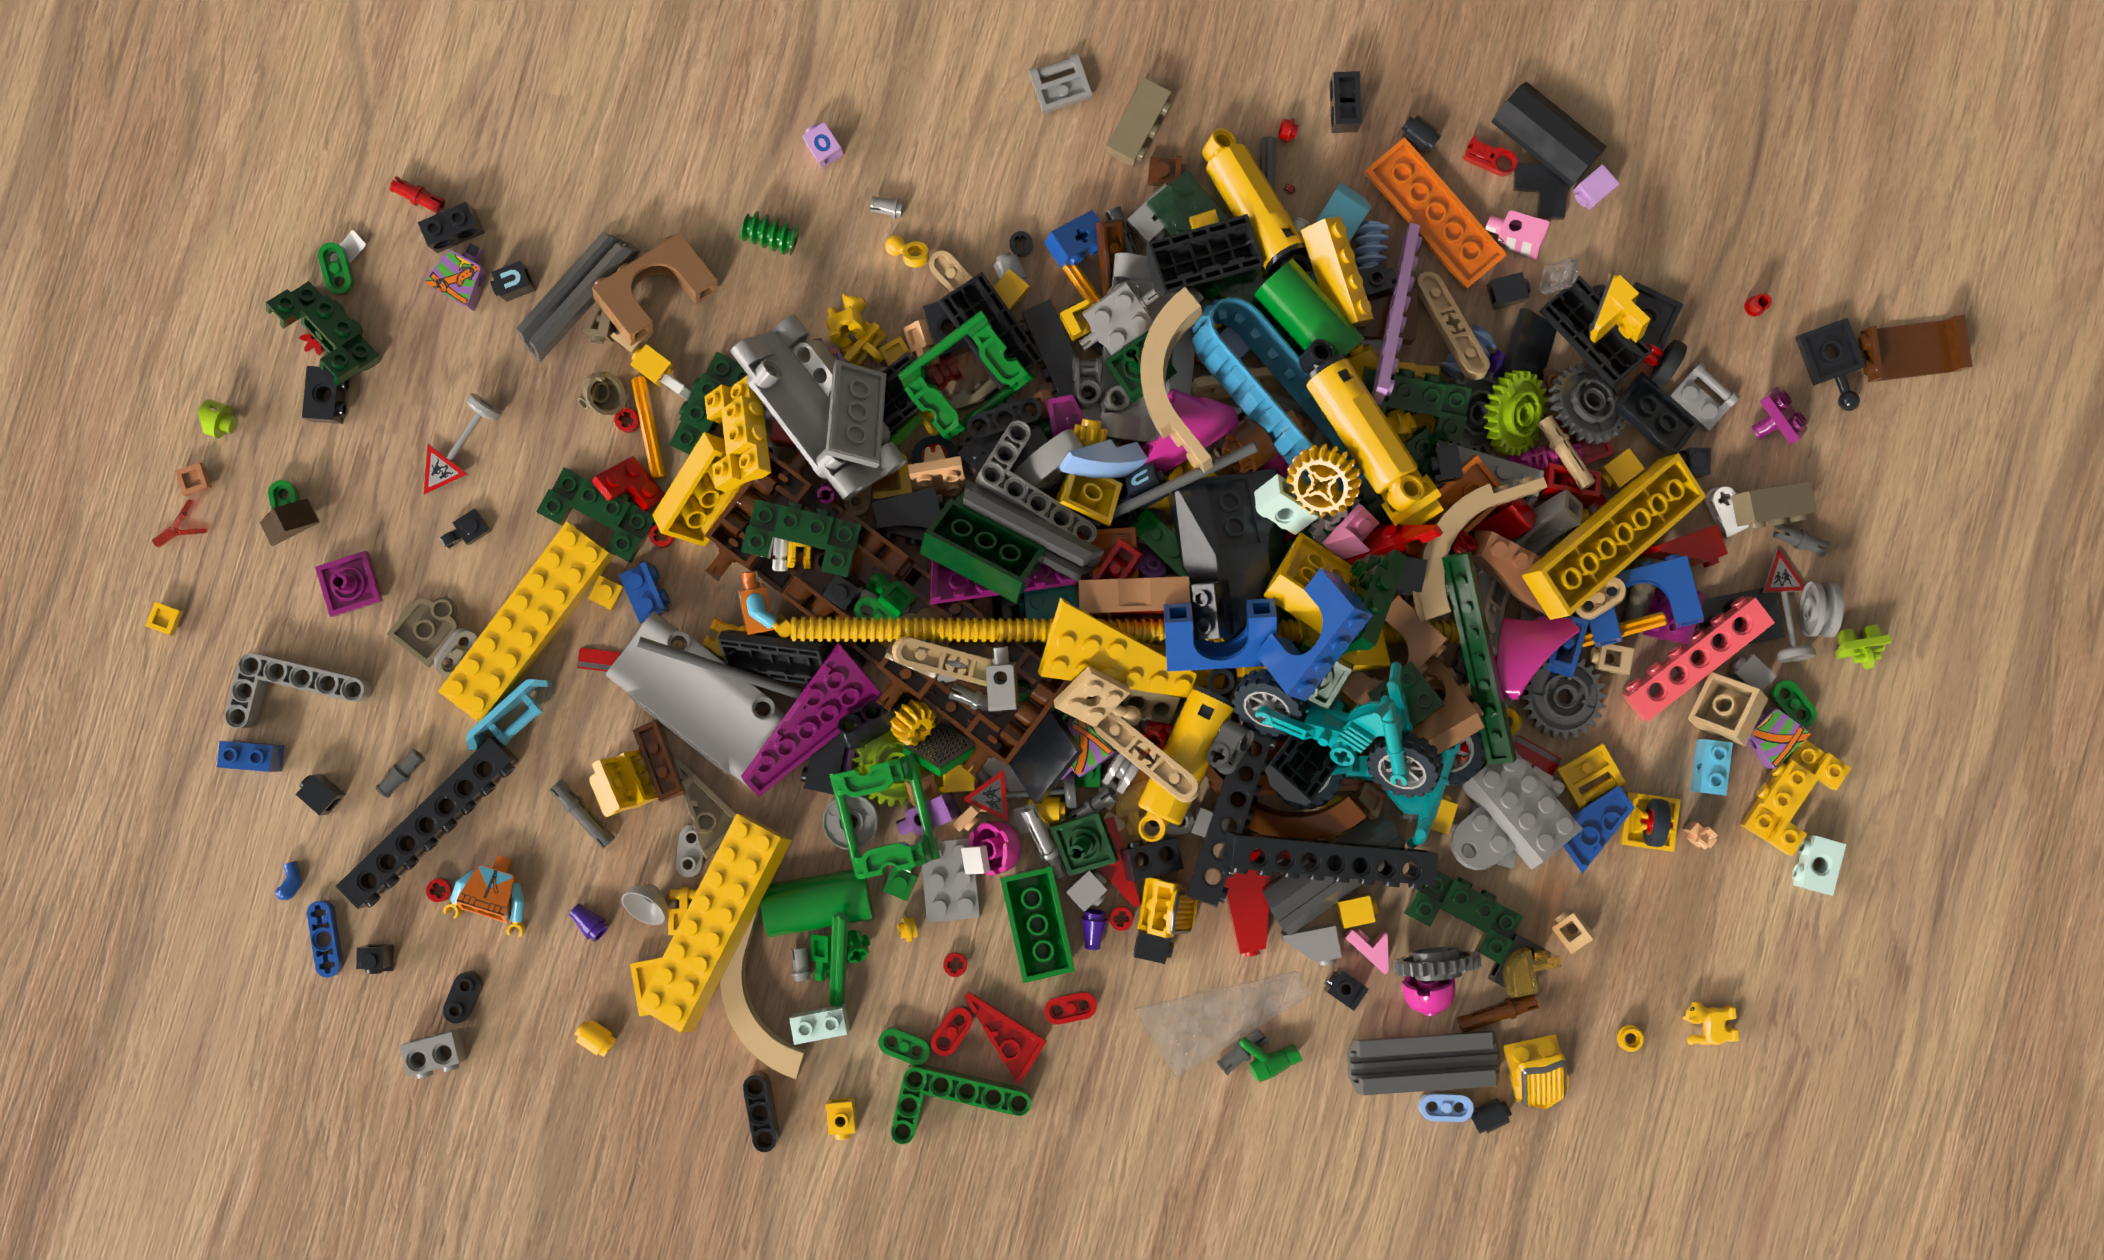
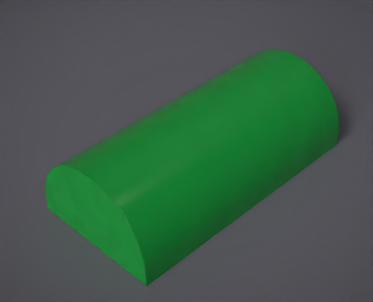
M1294 259L1276 271L1254 294L1258 301L1303 351L1314 340L1324 339L1333 346L1335 356L1341 354L1347 356L1365 339Z
M1052 866L1029 869L1000 877L1022 982L1027 983L1075 972Z
M854 869L770 883L760 902L763 923L769 938L832 927V916L836 912L847 913L848 924L874 920L868 878L857 879Z

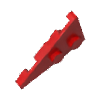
M1377 525L1362 541L1370 551L1346 558L1345 561L1353 565L1357 559H1363L1370 553L1379 558L1381 555H1386L1394 549L1401 552L1408 549L1407 543L1420 539L1422 543H1426L1440 537L1443 532L1438 525Z
M1114 816L1106 818L1104 820L1119 860L1117 863L1099 867L1098 869L1134 907L1141 906L1134 881H1127L1120 852L1124 848Z
M968 991L965 998L971 1010L975 1013L983 1030L998 1051L1003 1063L1006 1064L1014 1081L1020 1086L1047 1040Z

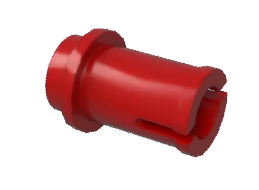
M1766 293L1752 296L1744 303L1745 312L1751 317L1760 316L1771 306L1772 299Z

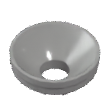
M654 885L632 886L625 891L621 898L622 905L626 911L641 922L650 925H660L667 917L668 905L665 895Z

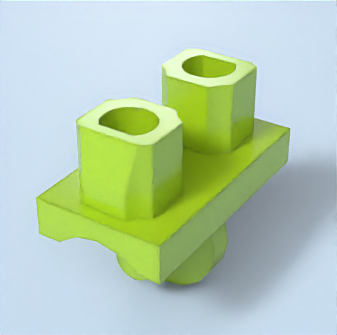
M1878 624L1864 627L1862 630L1864 639L1857 640L1854 629L1840 631L1837 635L1839 647L1835 651L1837 659L1852 657L1854 664L1861 663L1866 670L1874 667L1875 660L1882 658L1880 652L1885 650L1886 644L1892 642L1890 634L1883 635Z

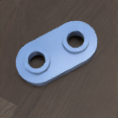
M1426 1093L1420 1098L1418 1103L1421 1115L1429 1121L1464 1122L1473 1114L1471 1100L1461 1093ZM1435 1102L1436 1107L1433 1110H1428V1103ZM1457 1102L1462 1103V1109L1459 1111L1454 1110V1105Z

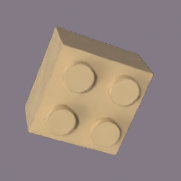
M1711 672L1688 720L1700 730L1746 747L1768 698L1756 687Z

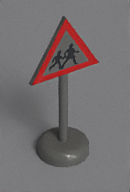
M1002 770L961 800L1009 822L1007 799L1030 796L1027 791L1006 792L1005 773ZM1071 771L1064 778V787L1054 788L1049 794H1065V803L1070 809L1077 808L1074 771Z

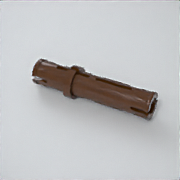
M1531 992L1514 999L1506 998L1504 1002L1458 1016L1457 1020L1461 1032L1465 1033L1508 1018L1511 1020L1516 1019L1517 1015L1539 1009L1534 993Z

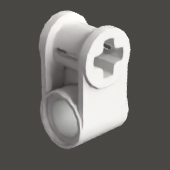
M1730 487L1710 489L1704 499L1705 505L1714 520V525L1718 524L1724 539L1749 527V525L1737 527L1731 495H1735L1736 492ZM1721 495H1722V496H1723V499H1722V500L1720 501V503H1719V502H1718V499H1720V498H1721Z

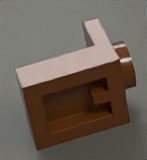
M1177 156L1176 159L1150 157L1148 185L1162 187L1166 184L1168 187L1179 188L1180 180H1185L1186 164H1182V156Z

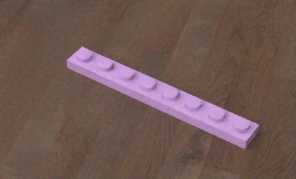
M1411 222L1402 239L1395 274L1396 283L1393 284L1394 288L1391 294L1372 391V397L1378 405L1382 404L1386 395H1391L1395 380L1391 379V374H1395L1399 359L1395 358V354L1399 353L1403 338L1399 337V333L1403 332L1407 317L1403 316V312L1407 311L1411 297L1407 296V292H1410L1412 289L1414 277L1411 276V272H1414L1418 262V257L1414 255L1415 252H1418L1422 237L1418 236L1420 225Z

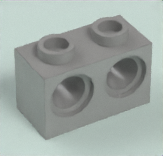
M459 1028L408 1041L400 1045L407 1077L417 1075V1079L433 1075V1070L440 1068L443 1069V1072L459 1068V1063L467 1059ZM444 1045L451 1049V1058L444 1056L442 1052ZM418 1052L423 1053L426 1058L424 1065L417 1061Z

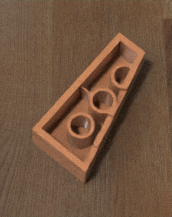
M1476 530L1473 538L1476 540L1478 548L1472 551L1474 563L1499 582V586L1506 592H1510L1521 606L1534 614L1535 618L1547 616L1521 576L1542 557L1493 531Z

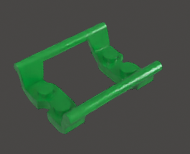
M982 310L897 374L904 386V390L921 412L928 410L934 414L931 419L932 425L947 441L953 440L965 431L968 420L973 415L996 408L1000 402L1008 399L1035 378L1034 374L1030 370H1026L1016 357L1007 358L1004 356V351L1007 348L1006 344L994 331ZM968 335L979 347V355L982 361L1001 383L1007 384V386L959 421L957 410L941 390L925 381L924 367L964 336Z
M914 753L894 760L873 764L870 766L871 769L868 774L861 773L859 768L829 774L857 879L882 875L885 873L887 865H892L897 871L924 865L932 860L941 858ZM897 781H910L924 835L915 844L910 845L906 842H896L872 848L861 856L846 795L859 797L883 791Z

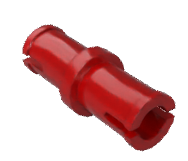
M398 176L394 177L390 184L389 190L410 200V203L415 206L421 205L435 212V214L440 213L445 206V199L425 191V188L421 185L415 186L400 179Z

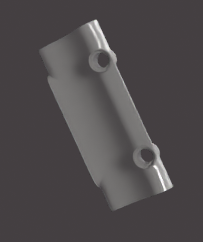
M1132 253L1115 254L1112 287L1108 290V293L1124 282L1139 297H1142L1153 288L1159 298L1146 307L1150 318L1154 322L1163 307L1179 291L1164 296L1159 292L1153 283L1147 265V256ZM1194 287L1188 288L1187 290L1199 303L1198 290L1194 289ZM1193 326L1178 341L1169 359L1177 373L1166 380L1167 394L1171 389H1176L1191 395L1195 353L1192 342L1194 337ZM1103 345L1101 396L1098 399V405L1101 408V428L1108 429L1106 440L1138 442L1157 440L1160 433L1149 415L1144 396L1135 403L1130 400L1104 362L1112 355ZM1111 394H1114L1117 399L1116 405L1111 401Z
M790 315L774 329L762 335L741 340L730 352L748 374L746 380L749 387L762 400L810 463L814 472L819 477L828 479L841 498L846 501L874 482L899 470L907 460L895 444L889 442L890 431L884 422L880 464L877 468L825 455L833 364L836 359L821 341H807L806 339L810 335L796 315Z
M652 612L622 654L609 668L606 676L625 690L627 695L636 704L727 774L731 773L746 785L741 775L786 714L776 707L769 697L750 683L637 647L640 636L671 646L675 640H682L686 644V647L683 649L684 651L725 664L687 633L679 631L658 613ZM759 705H765L769 708L770 713L767 716H760L756 713L755 708Z

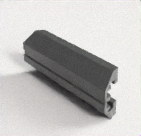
M602 232L516 329L531 355L539 363L594 304L592 287L596 281L602 277H609L614 274L621 265L625 263L630 264L639 254L640 250L624 240Z
M966 480L963 505L1046 547L1042 560L1043 564L1079 582V580L1088 577L1101 563L1104 550Z
M1380 814L1374 820L1368 817L1364 818L1355 826L1341 832L1330 840L1404 848L1406 843L1397 831L1398 829L1395 824ZM1334 855L1328 859V868L1334 864ZM1309 856L1302 860V865L1308 863ZM1359 858L1353 862L1354 870L1359 866ZM1384 860L1378 865L1379 872L1384 868ZM1282 874L1263 887V894L1282 930L1288 935H1292L1362 884L1358 883L1359 879L1350 878L1349 883L1333 881L1334 877L1325 876L1324 881L1308 879V875L1299 874V878L1283 877Z
M1495 1031L1353 1040L1347 1051L1348 1077L1357 1094L1360 1095L1493 1087L1499 1084L1500 1058Z

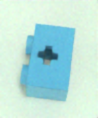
M1696 739L1690 791L1727 796L1733 743Z

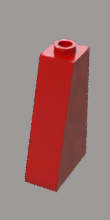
M1258 849L1251 852V861L1258 857ZM1248 870V874L1234 873L1232 878L1227 876L1224 887L1229 888L1226 900L1237 950L1240 954L1245 953V957L1261 954L1260 950L1266 949L1269 906L1263 894V887L1271 882V876L1259 875L1257 870Z

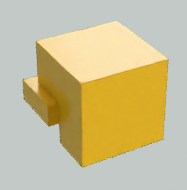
M1418 470L1413 474V476L1422 481L1425 492L1407 511L1402 512L1392 508L1387 500L1388 491L1380 494L1385 501L1381 506L1395 526L1399 523L1400 525H1422L1444 510L1437 500L1442 495L1428 475L1422 477Z

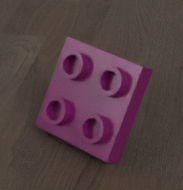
M1777 386L1761 399L1760 403L1769 416L1752 426L1755 435L1762 440L1765 436L1779 428L1790 445L1801 439L1808 429L1806 426L1808 422L1800 411L1796 412L1791 406L1792 399L1785 390L1780 391Z
M368 551L315 566L330 617H336L383 602Z
M1657 587L1648 615L1664 612L1667 624L1643 631L1642 635L1649 638L1690 645L1693 633L1699 626L1693 624L1676 629L1669 600L1665 593ZM1697 591L1702 608L1706 594Z

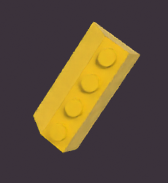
M1341 216L1325 218L1302 229L1301 233L1319 288L1355 328L1368 325L1374 319L1371 312V304L1367 299L1363 280L1358 272L1354 259L1355 255L1350 247L1346 227L1342 222Z
M704 432L652 515L661 534L704 547L710 541L705 534L744 485L736 487L729 493L715 489L712 465L726 456L723 438Z

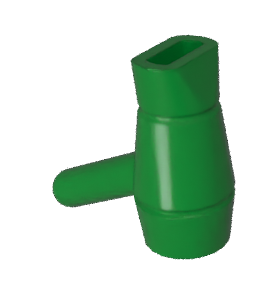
M1246 1037L1241 1038L1239 1041L1243 1049L1256 1057L1255 1060L1250 1062V1071L1259 1083L1274 1078L1291 1065L1303 1061L1294 1043L1283 1049L1267 1053Z

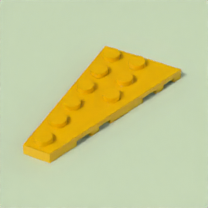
M1060 598L1038 669V673L1042 677L1074 681L1090 666L1126 684L1131 690L1188 698L1197 676L1194 670L1167 672L1165 655L1156 651L1155 648L1137 641L1133 636L1109 623L1091 616L1085 610L1074 607L1062 598Z

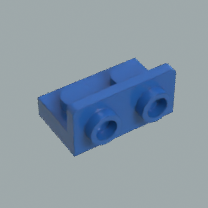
M644 561L640 563V566L619 574L639 623H643L654 611L659 615L670 611L668 604L671 601L665 589L661 590L657 580L661 578L655 565H650L649 562Z

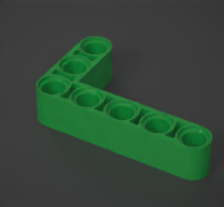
M924 1064L910 1065L903 1076L891 1127V1137L898 1144H907L913 1139L917 1129L924 1094L1015 1116H1023L1029 1112L1031 1108V1095L1027 1089ZM917 1071L921 1073L923 1081L913 1083L909 1079V1074ZM939 1077L947 1079L949 1086L944 1090L938 1089L935 1086L934 1081ZM963 1084H971L975 1092L970 1096L964 1095L960 1090ZM989 1090H997L1001 1098L998 1101L992 1102L987 1098L986 1093ZM1016 1096H1023L1027 1100V1104L1024 1107L1018 1108L1013 1105L1012 1099ZM905 1098H913L917 1103V1107L912 1110L907 1109L903 1105V1100ZM906 1124L910 1127L911 1133L902 1136L897 1132V1126Z

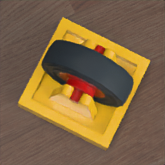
M1625 792L1635 808L1621 825L1619 844L1674 852L1681 799Z

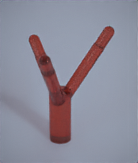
M191 499L187 500L172 526L152 539L156 547L160 548L177 535L207 533L205 528L178 529L188 515L187 511L192 504Z

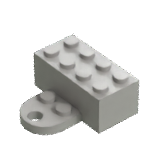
M1516 750L1517 760L1514 763L1487 765L1461 787L1478 807L1457 825L1452 832L1450 840L1452 853L1456 860L1466 868L1486 870L1498 863L1514 849L1532 870L1583 830ZM1467 844L1473 847L1475 853L1473 858H1467L1463 855V845Z

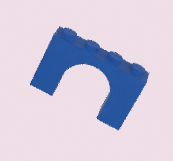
M1674 554L1665 557L1663 562L1655 564L1653 561H1645L1637 564L1635 569L1627 570L1624 568L1615 576L1624 583L1626 589L1632 585L1644 583L1654 585L1662 590L1669 600L1676 629L1704 622L1703 612L1687 556L1681 557L1680 554ZM1609 588L1607 590V594L1609 596H1615L1617 594V590L1615 588ZM1590 602L1584 604L1586 611H1591L1594 608V605ZM1615 606L1597 618L1589 620L1596 648L1622 642L1615 614Z
M1322 568L1318 570L1304 589L1319 607L1323 618L1321 635L1314 647L1305 654H1301L1290 639L1271 633L1256 652V656L1288 696L1304 701L1313 694L1320 682L1330 672L1334 664L1373 616L1339 575Z
M1274 598L1247 600V623L1245 629L1234 639L1224 642H1211L1205 639L1195 640L1191 603L1164 604L1167 672L1263 667L1264 665L1256 656V652L1271 633L1277 635V615Z

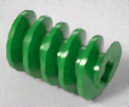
M756 211L752 217L749 213L745 216L740 239L745 242L750 238V243L753 245L760 242L762 248H766L769 245L771 251H777L779 248L782 255L789 252L791 256L798 241L799 225L796 224L792 230H789V221H785L781 227L779 226L778 217L772 223H769V214H766L760 220L759 211Z

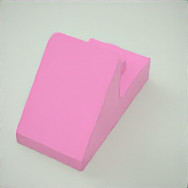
M1358 504L1322 544L1341 559L1367 553L1370 549L1362 541L1373 531L1379 522L1361 504Z
M1348 928L1342 936L1382 973L1386 974L1389 971L1387 932L1383 930L1368 945L1367 943L1370 939L1360 929L1354 932Z

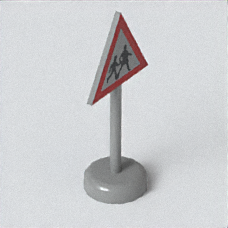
M470 393L467 397V404L476 414L447 457L430 444H427L423 495L469 475L453 463L452 460L482 416L492 421H496L501 417L502 412L495 405L477 394Z
M1776 549L1762 593L1781 592L1791 647L1780 650L1777 653V660L1779 663L1807 660L1816 657V651L1814 647L1809 645L1798 646L1788 592L1803 591L1805 585L1780 550Z

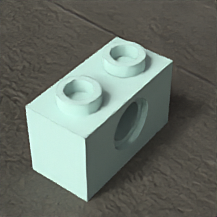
M1276 474L1254 492L1255 507L1262 517H1267L1280 528L1296 535L1318 518V511L1310 515V508L1307 506L1301 510L1302 502L1295 501L1294 499L1296 493H1288V487L1291 484L1287 483L1285 478Z
M1807 834L1799 846V862L1795 865L1792 872L1793 885L1833 896L1846 844ZM1818 857L1820 859L1821 865L1820 868L1817 871H1815L1813 868V861Z
M845 1004L839 1007L832 1006L795 1013L789 1018L794 1045L847 1035L850 1031Z

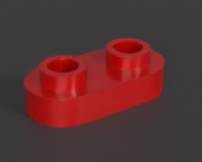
M1086 991L1056 996L1046 1002L1044 1014L1046 1019L1055 1025L1084 1020L1095 1014L1097 1002L1095 997ZM1081 1000H1086L1089 1003L1086 1009H1081L1078 1006ZM1056 1005L1061 1006L1063 1009L1062 1013H1053V1007Z
M956 1006L948 1012L931 1039V1047L937 1055L949 1056L957 1049L973 1023V1016L969 1009L963 1006ZM962 1015L965 1018L964 1023H956L955 1017ZM947 1037L950 1040L949 1045H941L940 1039Z

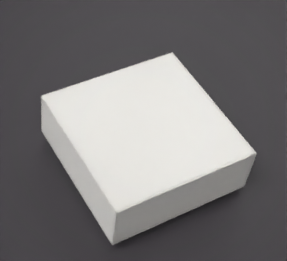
M986 845L961 848L965 874H984L990 872Z

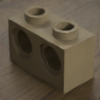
M1129 689L1130 694L1120 703L1123 707L1130 705L1137 707L1143 719L1170 725L1180 697Z

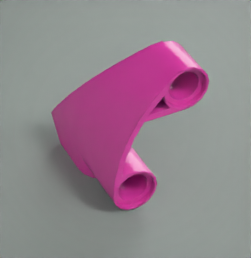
M1171 389L1167 394L1177 415L1204 448L1239 425L1233 407L1206 397L1196 398L1176 389ZM1159 434L1157 440L1147 442L1142 447L1143 452L1148 458L1143 466L1153 462L1159 470L1163 469L1167 472L1187 460L1186 454L1188 452L1183 446L1179 448L1173 442L1170 435L1163 439Z
M1540 616L1534 621L1503 619L1496 665L1503 698L1519 700V696L1522 695L1523 690L1544 662L1562 644L1580 632V628L1571 619L1557 618L1550 620L1548 616Z

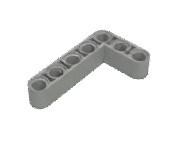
M1018 420L1011 422L978 473L975 484L1077 536V532L1083 533L1086 537L1084 541L1091 544L1096 538L1097 531L1090 521L1009 471L1031 435V430L1025 422ZM1011 433L1020 436L1021 440L1014 439ZM998 454L1005 455L1008 461L1001 460ZM985 474L991 475L995 482L988 481L985 478ZM1008 489L1015 490L1018 497L1009 494ZM1031 503L1037 504L1041 511L1034 510ZM1054 518H1059L1064 526L1056 524Z
M247 653L240 657L225 711V721L232 728L253 727L258 721L268 682L347 701L362 702L371 697L373 687L364 678L264 654ZM254 659L258 661V668L255 672L251 668V663ZM280 665L284 668V674L281 678L276 673ZM305 671L310 675V679L306 684L302 681V675ZM331 677L335 680V687L332 690L327 686V682ZM356 683L361 687V692L358 696L353 694V686ZM248 684L252 689L249 697L245 695V688ZM241 710L245 713V720L242 723L238 719V714Z

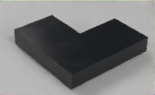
M1517 163L1514 169L1513 191L1538 192L1537 218L1563 220L1566 212L1567 183L1545 165Z

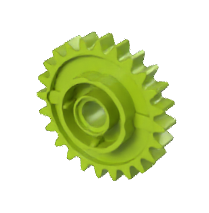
M1512 370V373L1506 372L1505 378H1498L1499 385L1492 386L1494 394H1488L1490 403L1485 405L1488 413L1483 416V418L1488 419V423L1484 426V429H1489L1486 438L1492 439L1490 445L1496 447L1497 452H1502L1505 455L1520 456L1521 453H1527L1528 448H1534L1533 441H1539L1538 433L1539 431L1542 432L1537 424L1546 418L1544 413L1549 410V408L1544 406L1548 398L1543 397L1546 388H1540L1542 380H1536L1537 375L1531 374L1529 371Z
M889 731L864 745L863 748L855 749L860 756L852 759V761L858 763L859 766L857 768H859L861 773L868 774L871 769L870 766L873 764L890 761L892 757L899 758L905 756L903 754V746L905 744L901 743L893 735L892 731ZM917 763L919 774L928 770ZM905 781L894 782L891 787L869 794L868 797L873 799L878 796V804H883L887 800L888 807H893L895 800L899 807L904 806L905 799L911 804Z

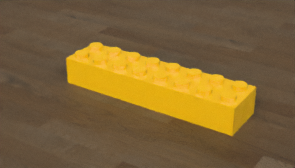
M1679 453L1660 458L1521 576L1550 620L1570 616L1705 499L1706 495Z
M566 521L438 692L476 721H481L513 692L597 581L599 575L603 573L616 555L605 550L606 548L574 524Z
M736 814L637 1006L638 1008L680 1033L695 1031L790 846L791 839L749 816Z

